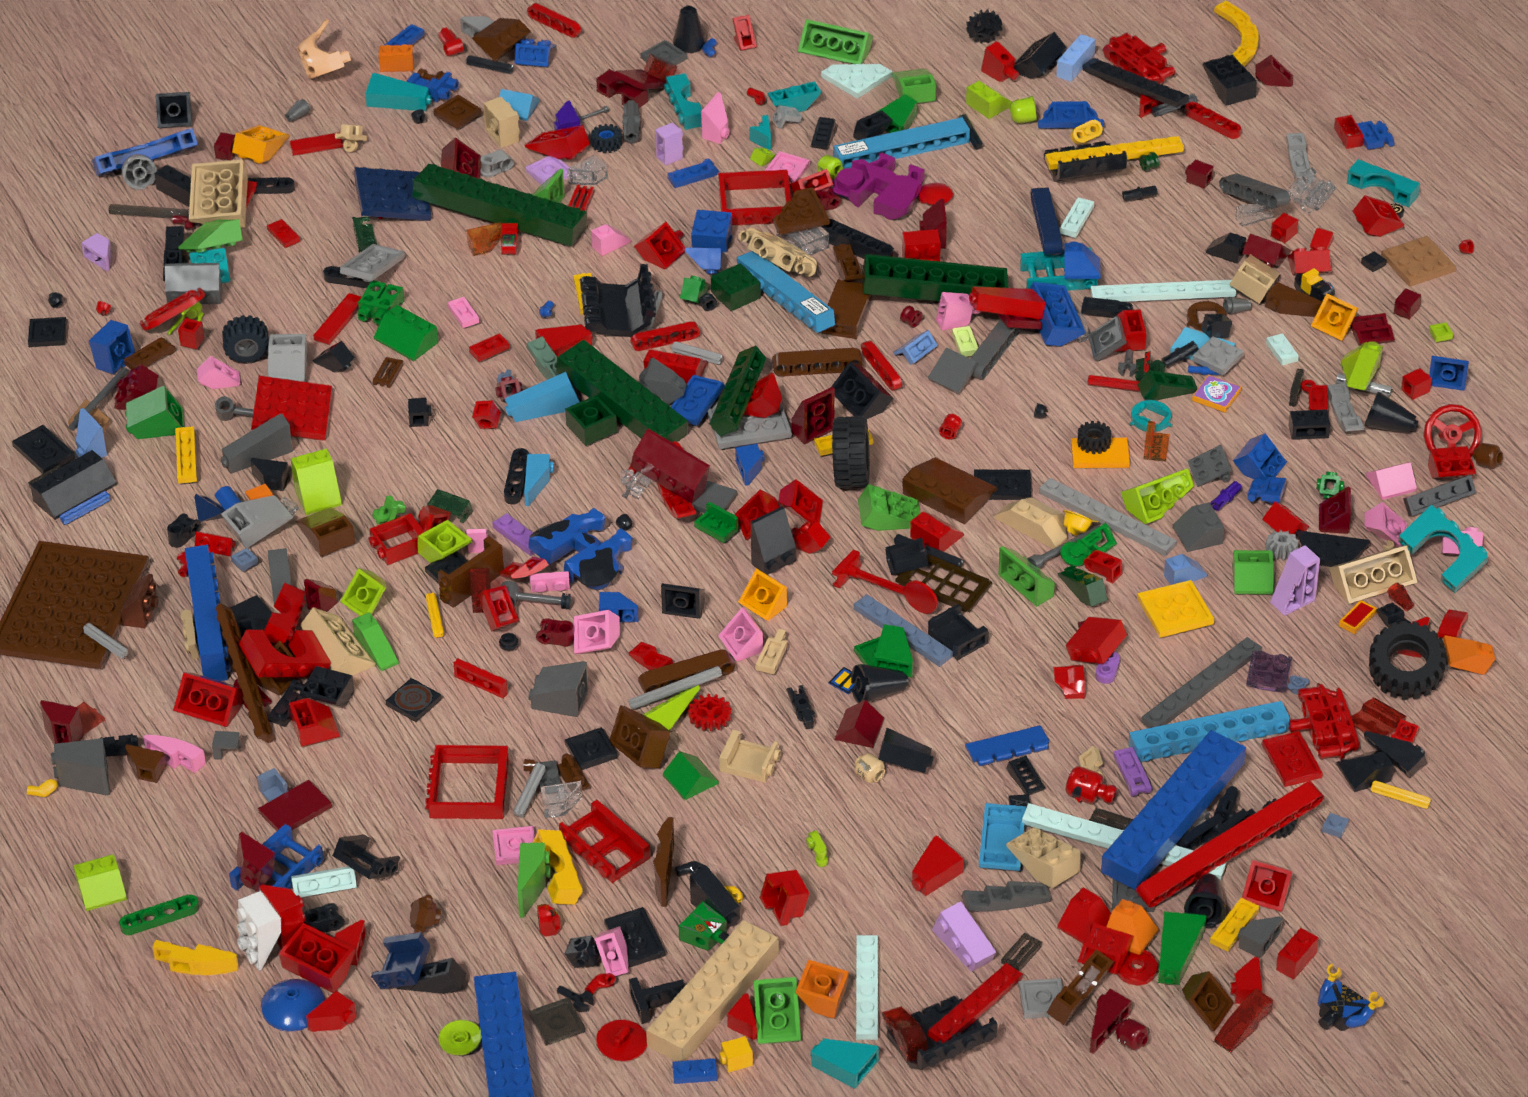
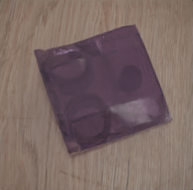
M1253 651L1246 686L1274 692H1286L1292 657L1288 656L1287 658L1283 654L1270 655L1264 651Z

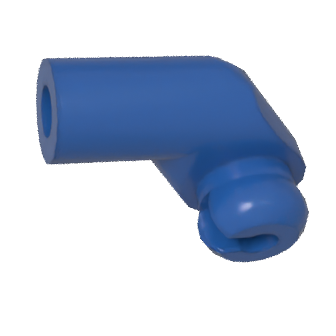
M711 38L702 47V51L708 57H712L716 53L713 49L717 44L716 40Z
M546 301L544 306L540 308L539 314L541 317L547 318L551 316V310L554 307L552 301Z

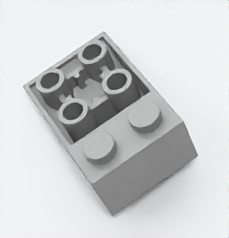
M306 334L270 335L268 346L269 377L305 382L308 357Z
M275 495L236 503L221 513L228 529L245 548L250 547L293 518L291 513Z

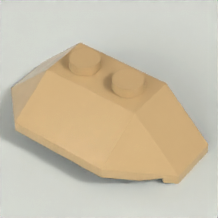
M1032 497L1007 504L994 515V519L1052 549L1067 541L1066 528L1063 526V513Z

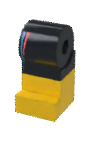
M1315 268L1302 274L1301 289L1313 298L1323 302L1326 294L1335 295L1333 285L1319 277V272Z

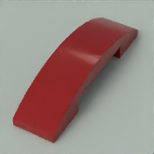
M657 483L664 504L674 518L678 519L696 514V510L691 502L687 503L685 499Z

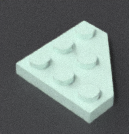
M834 64L821 72V78L857 99L892 77V71L881 64Z

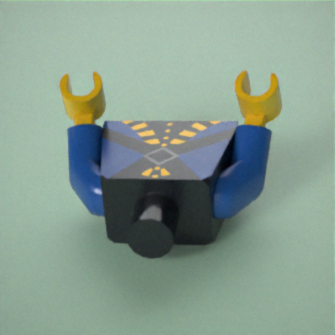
M1330 964L1327 968L1329 977L1328 979L1325 978L1319 991L1318 1006L1320 1007L1319 1016L1321 1017L1318 1021L1319 1025L1325 1030L1333 1025L1340 1031L1365 1025L1375 1012L1374 1008L1383 1006L1384 999L1380 997L1374 1002L1378 997V993L1372 992L1369 995L1368 1001L1340 981L1334 982V979L1339 978L1342 972L1339 967L1337 972L1332 974L1331 971L1334 965Z

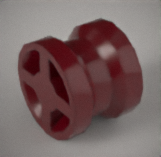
M909 305L901 312L900 320L915 328L920 324L923 314L919 310L915 311L914 307Z

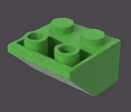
M1272 550L1233 551L1232 573L1234 594H1273L1274 562Z

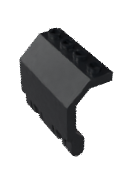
M640 264L638 277L626 285L601 283L596 277L583 276L580 278L583 313L586 315L584 322L587 330L600 332L602 335L632 337L651 325L652 317L656 316V307L653 306L655 297L652 295L653 283H650L651 272L648 271V264Z

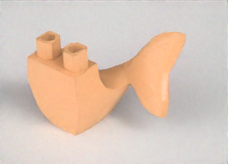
M327 18L315 33L309 35L297 47L309 79L344 67L343 63L351 61L348 51L341 53L339 51L327 52L317 47L316 42L322 36L329 23Z

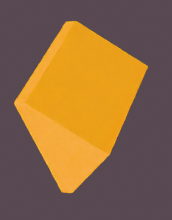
M756 568L738 603L769 621L787 607V587Z

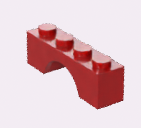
M284 582L273 606L280 613L272 612L264 629L269 641L273 643L281 641L284 645L286 640H291L306 602L303 599L305 591Z

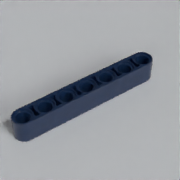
M1049 187L1031 188V203L1044 256L1062 255V239Z

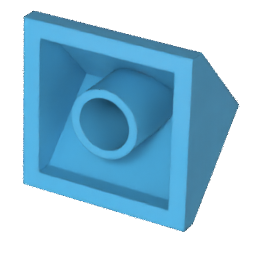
M501 89L499 95L506 102H509L514 111H517L519 120L524 121L529 120L540 102V99L534 95Z

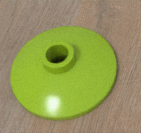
M468 1020L452 1021L441 1029L438 1037L439 1045L445 1052L451 1055L468 1054L474 1051L481 1042L480 1028Z

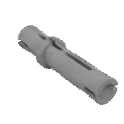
M1338 373L1335 384L1346 383L1345 374ZM1370 382L1366 390L1362 391L1374 394L1380 392L1390 397L1392 386Z

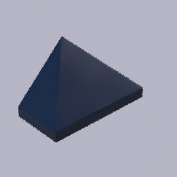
M195 494L194 499L198 520L203 522L223 518L221 513L225 510L221 505L207 496Z

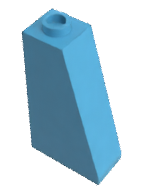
M564 372L505 398L507 403L505 410L509 417L512 416L515 422L563 413L565 408L580 401L567 373Z

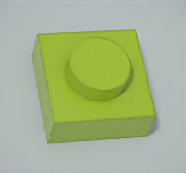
M1447 322L1429 325V332L1435 342L1453 339V332Z

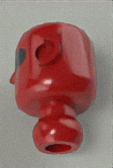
M1076 766L1068 777L1065 791L1068 796L1076 799L1079 803L1083 801L1088 804H1094L1100 798L1105 803L1111 804L1115 799L1117 788L1114 785L1103 784L1104 779L1100 773Z

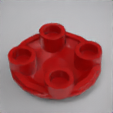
M929 183L921 187L919 202L934 205L940 199H944V202L947 203L952 199L953 191L943 183Z

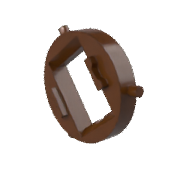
M1196 302L1188 308V323L1186 325L1201 331L1202 323H1198L1197 311H1215L1216 314L1226 315V311L1215 302Z

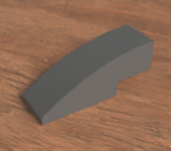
M287 548L267 550L274 604L284 582L291 585Z

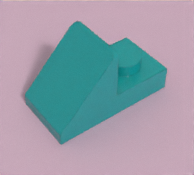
M762 115V122H759V126L749 127V139L751 142L771 150L769 116Z

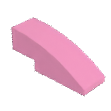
M145 735L143 737L145 748L164 752L166 764L174 769L181 764L188 770L196 773L206 764L204 750L193 744L159 735Z

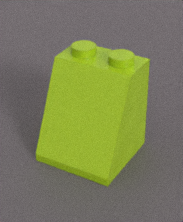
M327 448L291 458L295 493L306 515L330 507L342 506L333 460Z

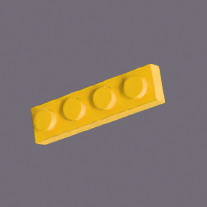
M194 426L175 428L178 484L197 482Z

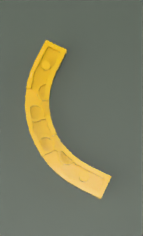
M1225 0L1214 7V12L1233 24L1240 33L1241 45L1233 53V56L1243 66H1246L1257 52L1258 30L1244 11Z

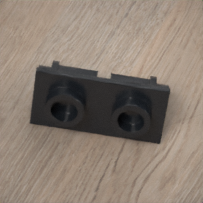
M133 733L118 736L119 740H115L114 736L104 737L106 757L126 755L125 746L127 744L139 746L137 735H133Z

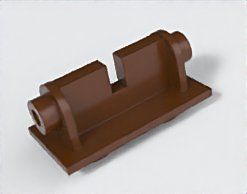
M568 753L564 754L561 764H557V768L570 793L590 788L576 759H573V756Z

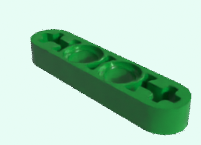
M191 894L184 895L127 914L119 921L121 932L125 935H134L191 916L199 910L198 898ZM167 909L175 910L172 914L164 913ZM147 916L155 917L151 921L144 920V918Z

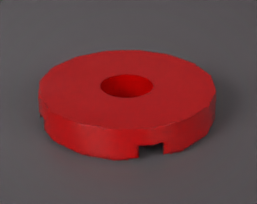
M1146 950L1140 955L1128 951L1122 966L1117 972V976L1130 985H1146L1157 976L1158 962L1154 959L1155 956ZM1137 964L1140 965L1142 968L1136 969L1132 966Z

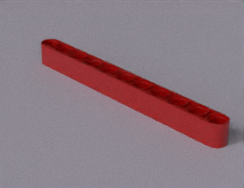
M1311 781L1305 782L1145 880L1137 887L1136 893L1149 908L1156 906L1200 879L1202 875L1208 874L1218 866H1221L1312 810L1323 801L1324 795Z

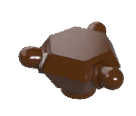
M430 894L415 900L411 904L410 925L414 929L413 933L421 932L423 934L426 928L439 924L441 909L436 908V904L433 902V897Z

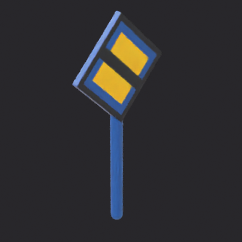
M845 667L828 682L848 695L852 692V689H855V683H851L852 671Z

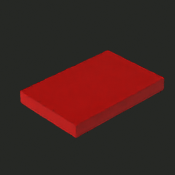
M1300 731L1262 740L1261 745L1284 787L1322 778L1323 773Z

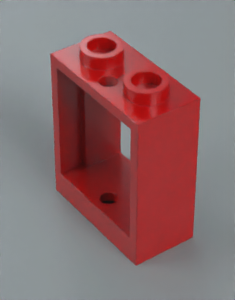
M409 513L370 528L368 540L372 548L375 547L378 557L383 559L387 565L419 554L418 536L424 533V530L413 515ZM406 532L412 538V540L388 549L383 544V541Z

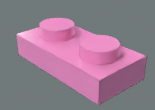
M464 297L447 302L449 310L462 328L479 323L478 315Z
M569 571L530 575L531 592L570 590Z

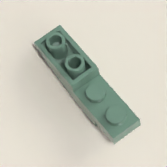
M540 337L528 342L526 348L535 359V366L547 380L559 375L556 372L557 356L545 339Z

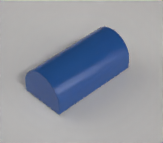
M230 486L221 487L215 494L216 499L225 511L236 503L241 502Z

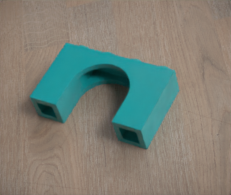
M1431 504L1399 535L1398 542L1402 546L1407 545L1409 552L1413 555L1427 540L1433 537L1442 536L1451 539L1459 549V557L1441 574V581L1451 591L1456 593L1487 563L1488 553L1482 546L1478 547L1469 534L1461 532L1459 526L1453 520L1449 521L1440 508H1435Z

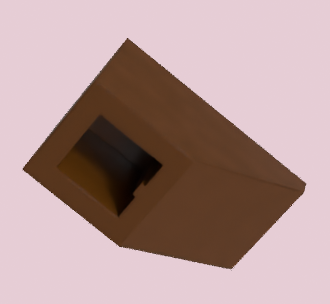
M127 744L125 746L127 760L137 778L157 783L166 768L164 752Z

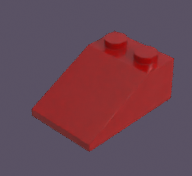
M579 125L542 132L525 144V147L557 159L566 158V160L575 158L577 153L583 152L584 148L590 143L584 126Z

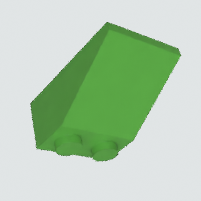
M520 843L517 888L520 918L525 917L546 887L547 877H551V866L547 865L550 863V852L546 851L545 843Z
M796 977L753 980L758 1044L801 1041Z

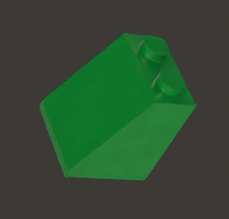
M165 385L126 403V429L136 439L176 435L175 428L185 427L184 409Z

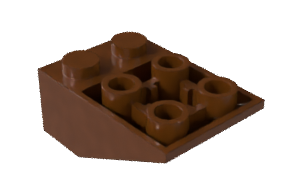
M331 507L296 520V523L320 557L355 544L352 524L344 514Z

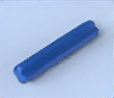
M103 491L59 516L60 521L66 525L109 502V493Z

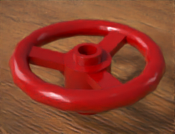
M1448 404L1439 407L1430 414L1425 424L1424 440L1429 451L1430 449H1436L1431 437L1432 426L1439 430V438L1442 442L1447 443V448L1456 447V442L1461 439L1462 433L1473 428L1474 440L1468 449L1470 456L1473 455L1474 450L1481 443L1482 430L1479 420L1471 410L1462 405ZM1452 411L1460 412L1467 416L1470 421L1459 426L1454 424L1445 425L1437 418L1444 413Z

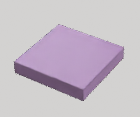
M547 156L525 167L526 172L541 185L559 169H563L564 180L574 175V170L567 164L551 156Z

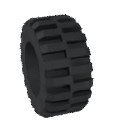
M863 416L837 417L833 421L832 458L835 486L840 489L865 488L869 484L870 475L867 420Z
M1401 621V624L1398 625L1395 622L1390 624L1389 629L1384 627L1380 630V635L1377 634L1374 637L1370 647L1369 672L1371 677L1374 678L1373 682L1376 686L1381 685V691L1384 693L1390 692L1391 697L1397 698V696H1401L1402 700H1408V697L1418 699L1421 694L1426 696L1430 694L1431 689L1435 690L1438 687L1439 682L1444 677L1446 649L1442 639H1438V634L1434 630L1429 631L1430 627L1425 624L1420 626L1419 622L1413 621V624ZM1408 649L1420 653L1425 658L1426 664L1414 671H1403L1394 667L1390 663L1389 657L1399 650Z

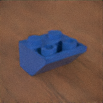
M1266 433L1251 438L1233 460L1244 476L1254 480L1257 477L1261 478V480H1266L1267 477H1276L1287 463Z

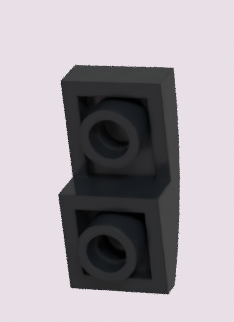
M1393 602L1377 609L1379 617L1388 628H1390V624L1395 622L1397 625L1401 624V621L1411 623L1404 617V610Z

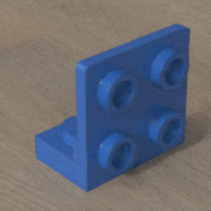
M525 38V40L516 43L515 64L548 67L550 49L555 48V44H551L550 40L534 42L535 39Z

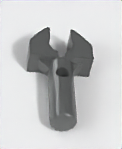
M1131 349L1126 350L1124 363H1118V372L1122 376L1127 368L1130 371L1129 377L1136 374L1137 364H1132L1133 351Z

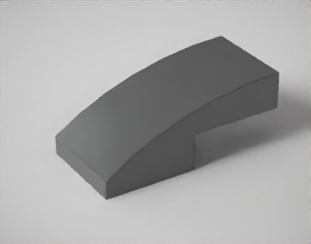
M556 760L538 762L546 768L539 783L541 796L561 793Z

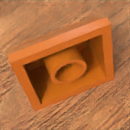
M808 959L796 989V994L814 1013L835 1019L847 987L849 971Z

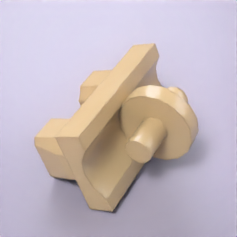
M341 124V133H335V138L345 139L343 146L347 152H354L357 149V140L367 141V136L362 135L363 126Z

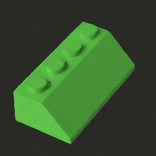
M806 19L798 52L850 64H863L870 52L873 36L867 32Z

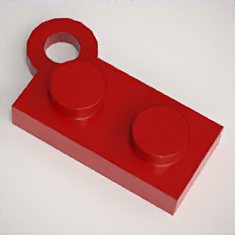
M1304 380L1301 383V388L1303 391L1308 392V410H1327L1328 412L1327 385H1316L1312 380Z

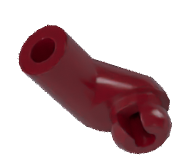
M173 215V224H182L186 230L194 228L195 222H190L188 216Z

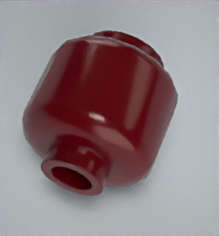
M1129 1018L1121 1021L1116 1028L1117 1041L1131 1050H1138L1148 1042L1147 1027L1134 1019Z

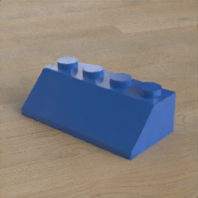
M1033 282L1030 289H1033L1046 302L1043 319H1039L1042 322L1039 332L1044 343L1050 346H1063L1084 335V327L1066 286Z

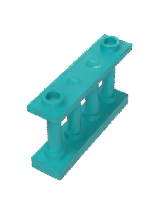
M1062 250V255L1044 256L1043 251L1020 253V270L1028 271L1030 277L1027 278L1026 289H1030L1033 282L1065 285L1067 291L1091 289V286H1097L1098 279H1065V275L1055 276L1053 269H1064V250ZM1046 269L1047 277L1037 278L1035 270Z

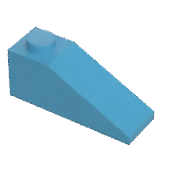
M527 454L524 490L525 506H530L550 481V473H554V462H550V454Z

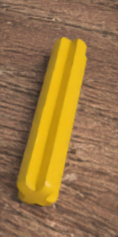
M433 592L427 593L426 603L433 636L435 638L443 637L444 630L436 594Z
M1376 780L1373 781L1371 791L1424 809H1428L1431 803L1430 797Z

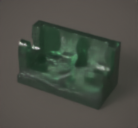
M352 217L358 251L362 252L372 244L377 245L373 225L362 224L365 221H370V217Z
M440 489L436 490L427 506L432 505L451 512V515L460 519L461 523H464L469 515L473 513L470 500Z

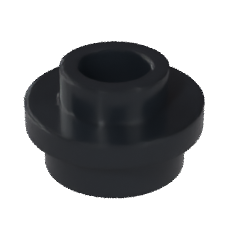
M505 633L499 640L500 648L506 651L514 650L519 645L518 638L513 633Z

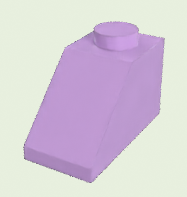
M96 233L81 243L83 256L105 271L110 270L111 250L108 238Z

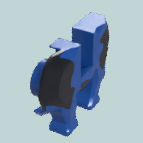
M592 508L589 513L581 515L571 514L561 521L550 523L537 529L529 537L528 548L540 558L545 559L549 565L575 549L579 553L564 563V572L569 571V580L573 582L575 576L581 584L591 589H602L613 581L618 572L622 574L623 566L618 558L622 551L631 550L632 537L621 528L610 539L603 542L588 534L590 530L602 531L605 526V516L597 509Z

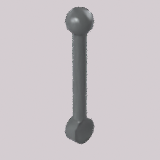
M604 106L603 109L592 112L590 114L584 116L579 115L578 117L580 119V122H583V119L589 118L599 113L608 112L609 107Z

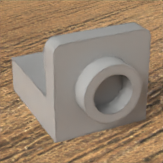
M781 105L778 106L773 115L774 123L781 129L785 121L800 123L802 119L801 114L796 108Z

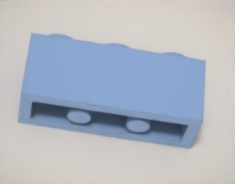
M1082 34L1078 36L1057 61L1058 78L1070 82L1075 79L1083 69L1082 65L1095 55L1094 38Z

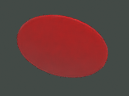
M614 1020L600 1028L596 1036V1044L599 1051L607 1058L615 1061H630L638 1058L646 1050L647 1034L639 1024L633 1021Z

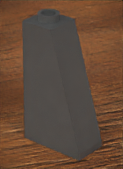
M279 414L222 448L223 457L220 459L223 467H227L232 474L251 467V458L271 460L293 452L289 423L283 414Z

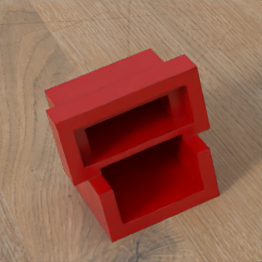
M797 870L766 874L759 898L765 909L773 908L776 919L780 926L788 925L790 918L803 916L809 891Z

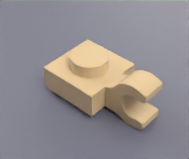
M1092 746L1079 756L1081 767L1098 772L1105 779L1104 774L1099 769V766L1103 764L1099 749Z

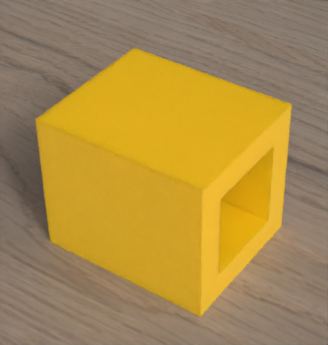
M746 1036L721 1043V1052L718 1053L721 1065L725 1064L728 1072L753 1066V1052Z

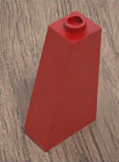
M973 287L972 293L969 295L970 304L978 311L1043 319L1046 302L1033 289Z

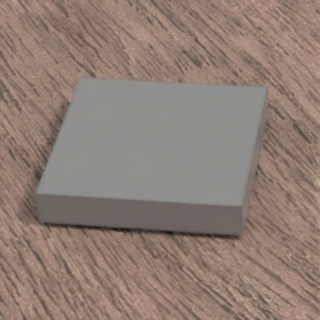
M1061 978L1018 981L1024 1019L1051 1017L1046 1012L1054 998L1063 989Z

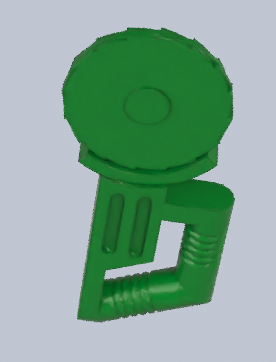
M1104 523L1081 540L1077 539L1076 542L1064 544L1061 547L1060 555L1064 562L1070 566H1082L1084 560L1091 554V550H1099L1105 553L1117 543L1109 525ZM1101 532H1104L1107 542L1098 547L1097 545L1103 538Z

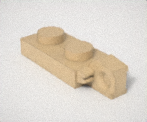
M778 629L774 638L768 637L756 662L755 670L775 674L787 648L788 641H785L786 630Z

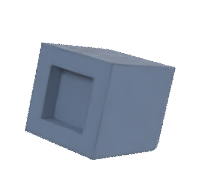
M275 768L257 776L258 789L268 802L288 791L286 781Z

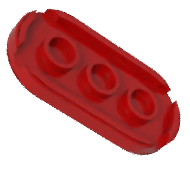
M200 287L197 288L198 291L196 292L195 290H190L151 312L144 318L146 321H140L139 324L142 330L152 329L193 306L204 298V290Z

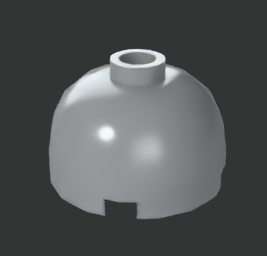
M134 154L124 161L122 177L129 187L139 190L145 189L146 186L154 183V173L157 169L154 162L148 156Z

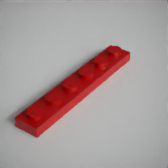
M1005 963L929 1029L928 1037L937 1043L940 1040L944 1043L951 1040L953 1034L962 1033L1018 984V981L1022 980L1023 973Z

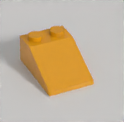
M257 125L235 134L232 153L238 154L240 158H251L256 163H263L275 155L287 141L289 134Z

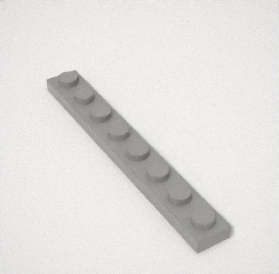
M1049 478L1039 488V494L1087 518L1099 521L1097 523L1101 525L1107 523L1110 529L1164 556H1167L1176 546L1177 540L1052 478Z

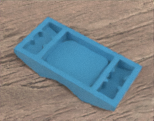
M985 803L979 857L980 868L1020 871L1021 862L1007 848L1006 843L1024 833L1025 825L1022 823V818L1026 811V806Z

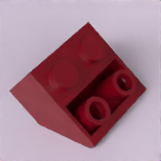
M142 364L136 369L133 368L128 376L121 378L117 383L118 389L115 395L114 408L126 410V403L155 390L159 375Z
M41 700L40 706L45 731L52 743L81 741L84 734L79 707Z

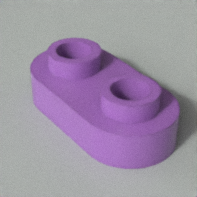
M1114 651L1104 664L1098 663L1096 668L1097 681L1109 684L1115 680L1120 662L1118 653Z

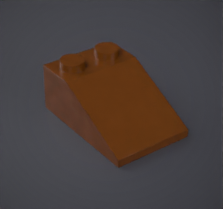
M620 705L609 741L637 766L660 768L671 731L661 723L624 705Z

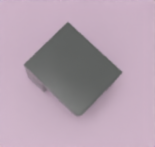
M215 731L212 742L214 759L222 760L224 749L240 748L239 732Z

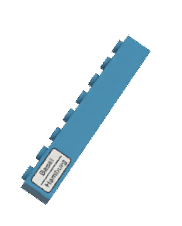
M963 117L834 145L833 157L838 158L842 162L843 169L851 168L852 161L863 159L868 163L874 162L879 159L880 153L899 159L969 143L970 129Z
M753 251L737 257V264L741 263L760 281V290L816 333L835 325L834 310L769 260L762 258V256L760 257Z

